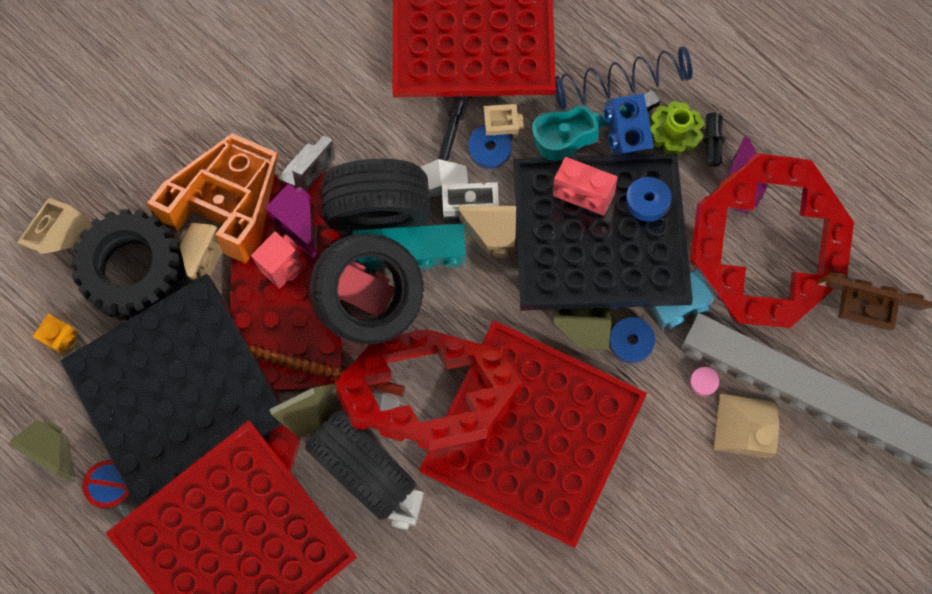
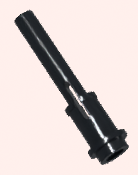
M473 96L453 97L447 113L450 119L438 159L449 160L460 120H464L469 99H472Z

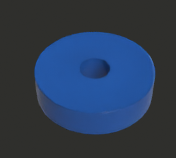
M485 125L478 127L469 139L470 157L482 168L494 169L502 166L511 155L512 141L510 135L486 136ZM492 143L495 145V148L488 150L485 146Z
M652 177L640 178L634 181L628 188L626 206L629 212L637 219L656 221L664 217L669 211L672 199L671 191L659 179ZM650 197V198H652L653 200H652V201H646L644 198Z
M635 317L622 319L611 331L609 340L611 351L623 362L639 363L645 360L654 348V331L642 319ZM633 336L637 339V343L634 345L629 344L627 338Z

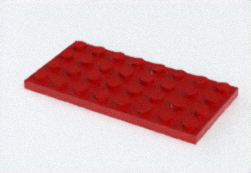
M321 174L307 190L311 197L309 201L314 205L318 256L315 259L311 258L297 245L296 249L301 253L299 256L302 263L300 267L301 272L294 280H288L280 289L259 271L252 257L249 258L246 264L231 257L230 313L250 348L343 372V338L329 331L320 322L319 317L315 314L316 311L313 310L309 286H311V273L314 270L313 267L316 265L317 259L320 258V255L324 253L326 248H329L331 244L343 238V233L330 229L323 220L322 179L326 174ZM274 175L269 203L286 187V185L279 182V175ZM268 212L262 240L257 249L274 232H277L281 237L285 235L273 225ZM255 357L260 367L264 369L275 392L308 391L315 387L335 384L339 379L334 376L315 373Z

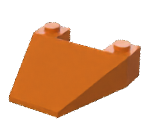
M232 133L166 180L148 201V207L154 217L158 218L167 228L176 232L180 230L193 212L221 224V228L215 235L222 253L246 264L262 240L267 215L266 207L269 205L278 153Z

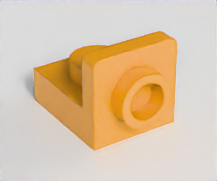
M48 313L33 337L61 355H64L66 351L71 350L75 345L79 332L71 325L62 322Z

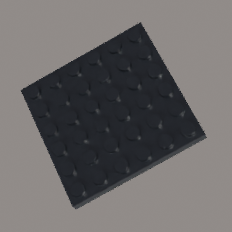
M677 153L569 157L575 161L617 176L615 195L604 216L553 196L554 178L563 160L551 161L546 158L513 159L520 311L692 305L693 297ZM652 177L659 179L671 191L670 209L659 220L643 221L637 219L629 212L626 206L628 188L634 181L640 178ZM650 197L644 198L646 201H652V200H653V199L650 198Z
M207 273L60 360L136 507L140 506L248 420L262 437L283 425L271 415L269 410L281 403L213 280Z

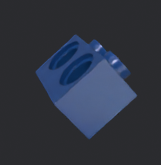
M644 94L613 98L605 102L603 115L606 123H609L610 134L608 135V143L614 155L641 152L654 148ZM621 105L627 108L628 118H624L620 114ZM626 132L630 133L633 137L632 146L628 145L625 141Z

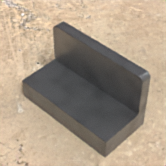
M323 135L315 146L306 144L278 176L279 182L286 186L289 183L295 189L301 187L307 192L335 159L333 139Z

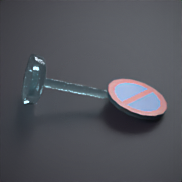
M103 460L94 464L87 471L83 479L82 490L85 499L92 506L99 509L118 507L123 516L126 517L130 512L124 502L129 498L130 493L113 461Z

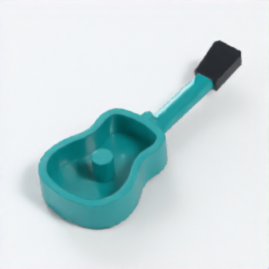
M654 90L644 94L647 112L660 105V98ZM583 105L573 107L568 111L548 112L538 116L532 123L533 142L538 152L544 158L551 161H561L565 157L569 158L581 147L595 143L599 139V128L607 126L609 123H606L604 115L600 116L599 113H592L588 107ZM626 107L620 109V114L624 118H627L629 115Z

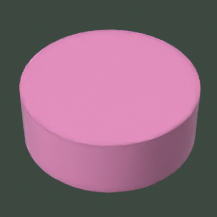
M709 367L696 369L690 377V387L699 396H709L719 386L718 374Z

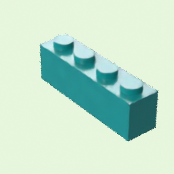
M464 224L352 231L353 235L377 234L399 242L400 245H403L411 252L410 254L414 256L421 270L431 269L433 265L456 268L461 266V263H466ZM370 256L354 261L366 267L365 273H375L378 269L387 268L384 263Z

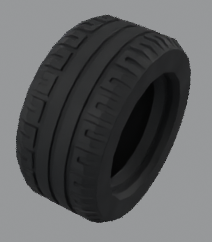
M364 159L335 166L322 179L323 220L330 229L347 235H353L352 231L422 226L430 215L428 176L418 165L397 159Z
M377 234L350 235L331 244L320 255V258L317 259L310 278L311 303L320 322L335 335L360 344L384 343L404 333V330H407L409 325L414 322L413 320L416 319L424 297L423 276L420 273L421 269L418 267L414 256L403 245H400L399 242ZM370 256L386 265L392 274L395 287L393 299L388 308L378 317L363 321L348 315L342 307L338 295L339 278L349 264L356 259Z
M343 412L333 413L328 418L329 420L325 421L321 428H318L313 433L314 436H311L306 441L305 450L379 520L388 518L393 513L392 511L400 506V502L402 503L407 498L406 496L412 493L415 487L414 479L363 430L352 427L349 418Z

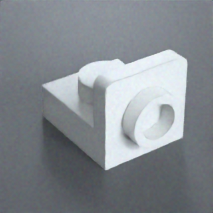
M413 490L402 503L400 502V506L393 510V513L387 518V520L392 521V527L408 530L409 526L416 527L424 492Z

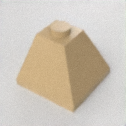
M48 198L17 243L40 254L73 248L76 242H81L82 238L79 235L83 229L88 231L93 227L90 223L92 221L72 206Z
M459 205L460 224H464V232L487 254H493V257L507 258L509 254H515L516 206Z
M191 223L189 229H185L180 237L179 248L187 276L192 282L206 273L211 276L222 253L215 235L218 232L216 226Z
M720 394L713 450L772 458L777 453L779 434L777 402Z

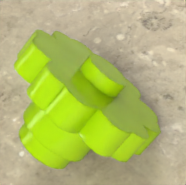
M672 101L668 107L659 106L651 116L650 129L653 145L663 147L665 154L677 153L678 156H681L685 150L693 152L703 139L701 130L704 126V121L698 111H690L687 103Z

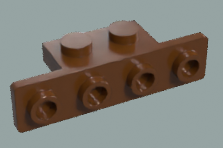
M829 273V276L818 279V285L842 290L838 318L892 331L895 329L899 305L916 310L932 308V302L923 300L924 296L921 294H900L897 288L889 286L873 287L872 282L857 279L853 282L846 280V276L839 273Z

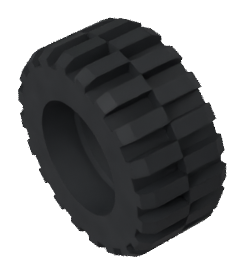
M121 209L119 215H115L113 211L105 213V219L99 221L96 218L90 222L93 227L88 231L83 229L79 235L82 238L81 242H76L72 250L77 256L71 258V268L75 271L72 273L74 283L79 286L78 290L84 298L104 315L111 318L116 316L119 320L127 321L129 316H136L178 291L181 287L177 282L184 279L185 271L181 267L184 265L177 240L158 218L153 215L148 217L146 212L136 210L135 214H132L129 209ZM128 244L146 245L152 252V264L147 275L132 286L114 287L110 285L105 278V268L110 256L117 249Z

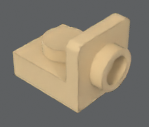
M517 104L484 106L486 136L512 134L513 139L518 138L519 130L523 129V114L517 113Z

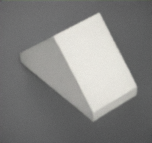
M438 159L421 167L428 176L429 197L442 196V185L468 184L467 167L465 165Z

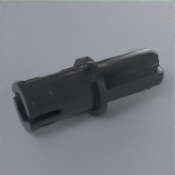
M713 112L705 116L706 136H704L703 142L706 144L707 166L719 167L722 164V144L725 142V137L722 134L723 115Z

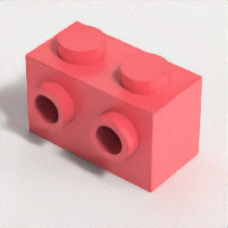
M565 157L554 178L553 196L604 216L615 195L617 176Z
M274 232L251 255L259 271L279 289L288 280H294L301 272L300 267L302 263L299 258L301 253L296 249V243L286 234L281 237L277 232Z
M353 261L345 268L339 278V299L378 317L387 309L393 296L394 286L389 284L391 279L376 272L373 277L364 272L366 267Z

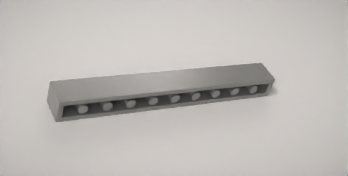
M698 313L681 346V349L686 351L685 354L688 357L697 361L703 359L711 363V367L714 370L724 374L729 372L737 376L736 379L740 383L747 386L755 385L763 389L762 392L773 399L780 397L788 401V405L791 408L800 412L806 410L814 414V418L817 421L826 425L832 423L840 427L841 432L853 438L859 436L868 441V446L879 451L885 449L893 453V457L896 460L905 464L913 463L921 467V472L932 477L931 426Z

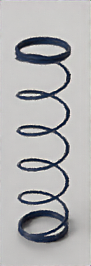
M685 46L679 47V69L673 56L665 50L661 51L657 59L656 77L649 63L643 57L638 56L632 68V84L623 67L619 63L613 62L608 72V92L599 74L593 68H588L584 76L583 97L570 75L565 73L561 78L557 75L555 78L556 99L559 108L563 110L567 107L565 90L562 83L565 76H568L572 81L582 103L585 105L588 71L592 70L596 74L607 98L610 99V76L613 65L616 64L620 67L631 91L634 93L635 66L638 59H642L646 63L656 86L659 87V61L663 53L668 54L672 59L682 82L684 79L687 81L692 79L693 68L689 52ZM683 54H684V57H685V60H686V64H687V71H686L685 64H684Z

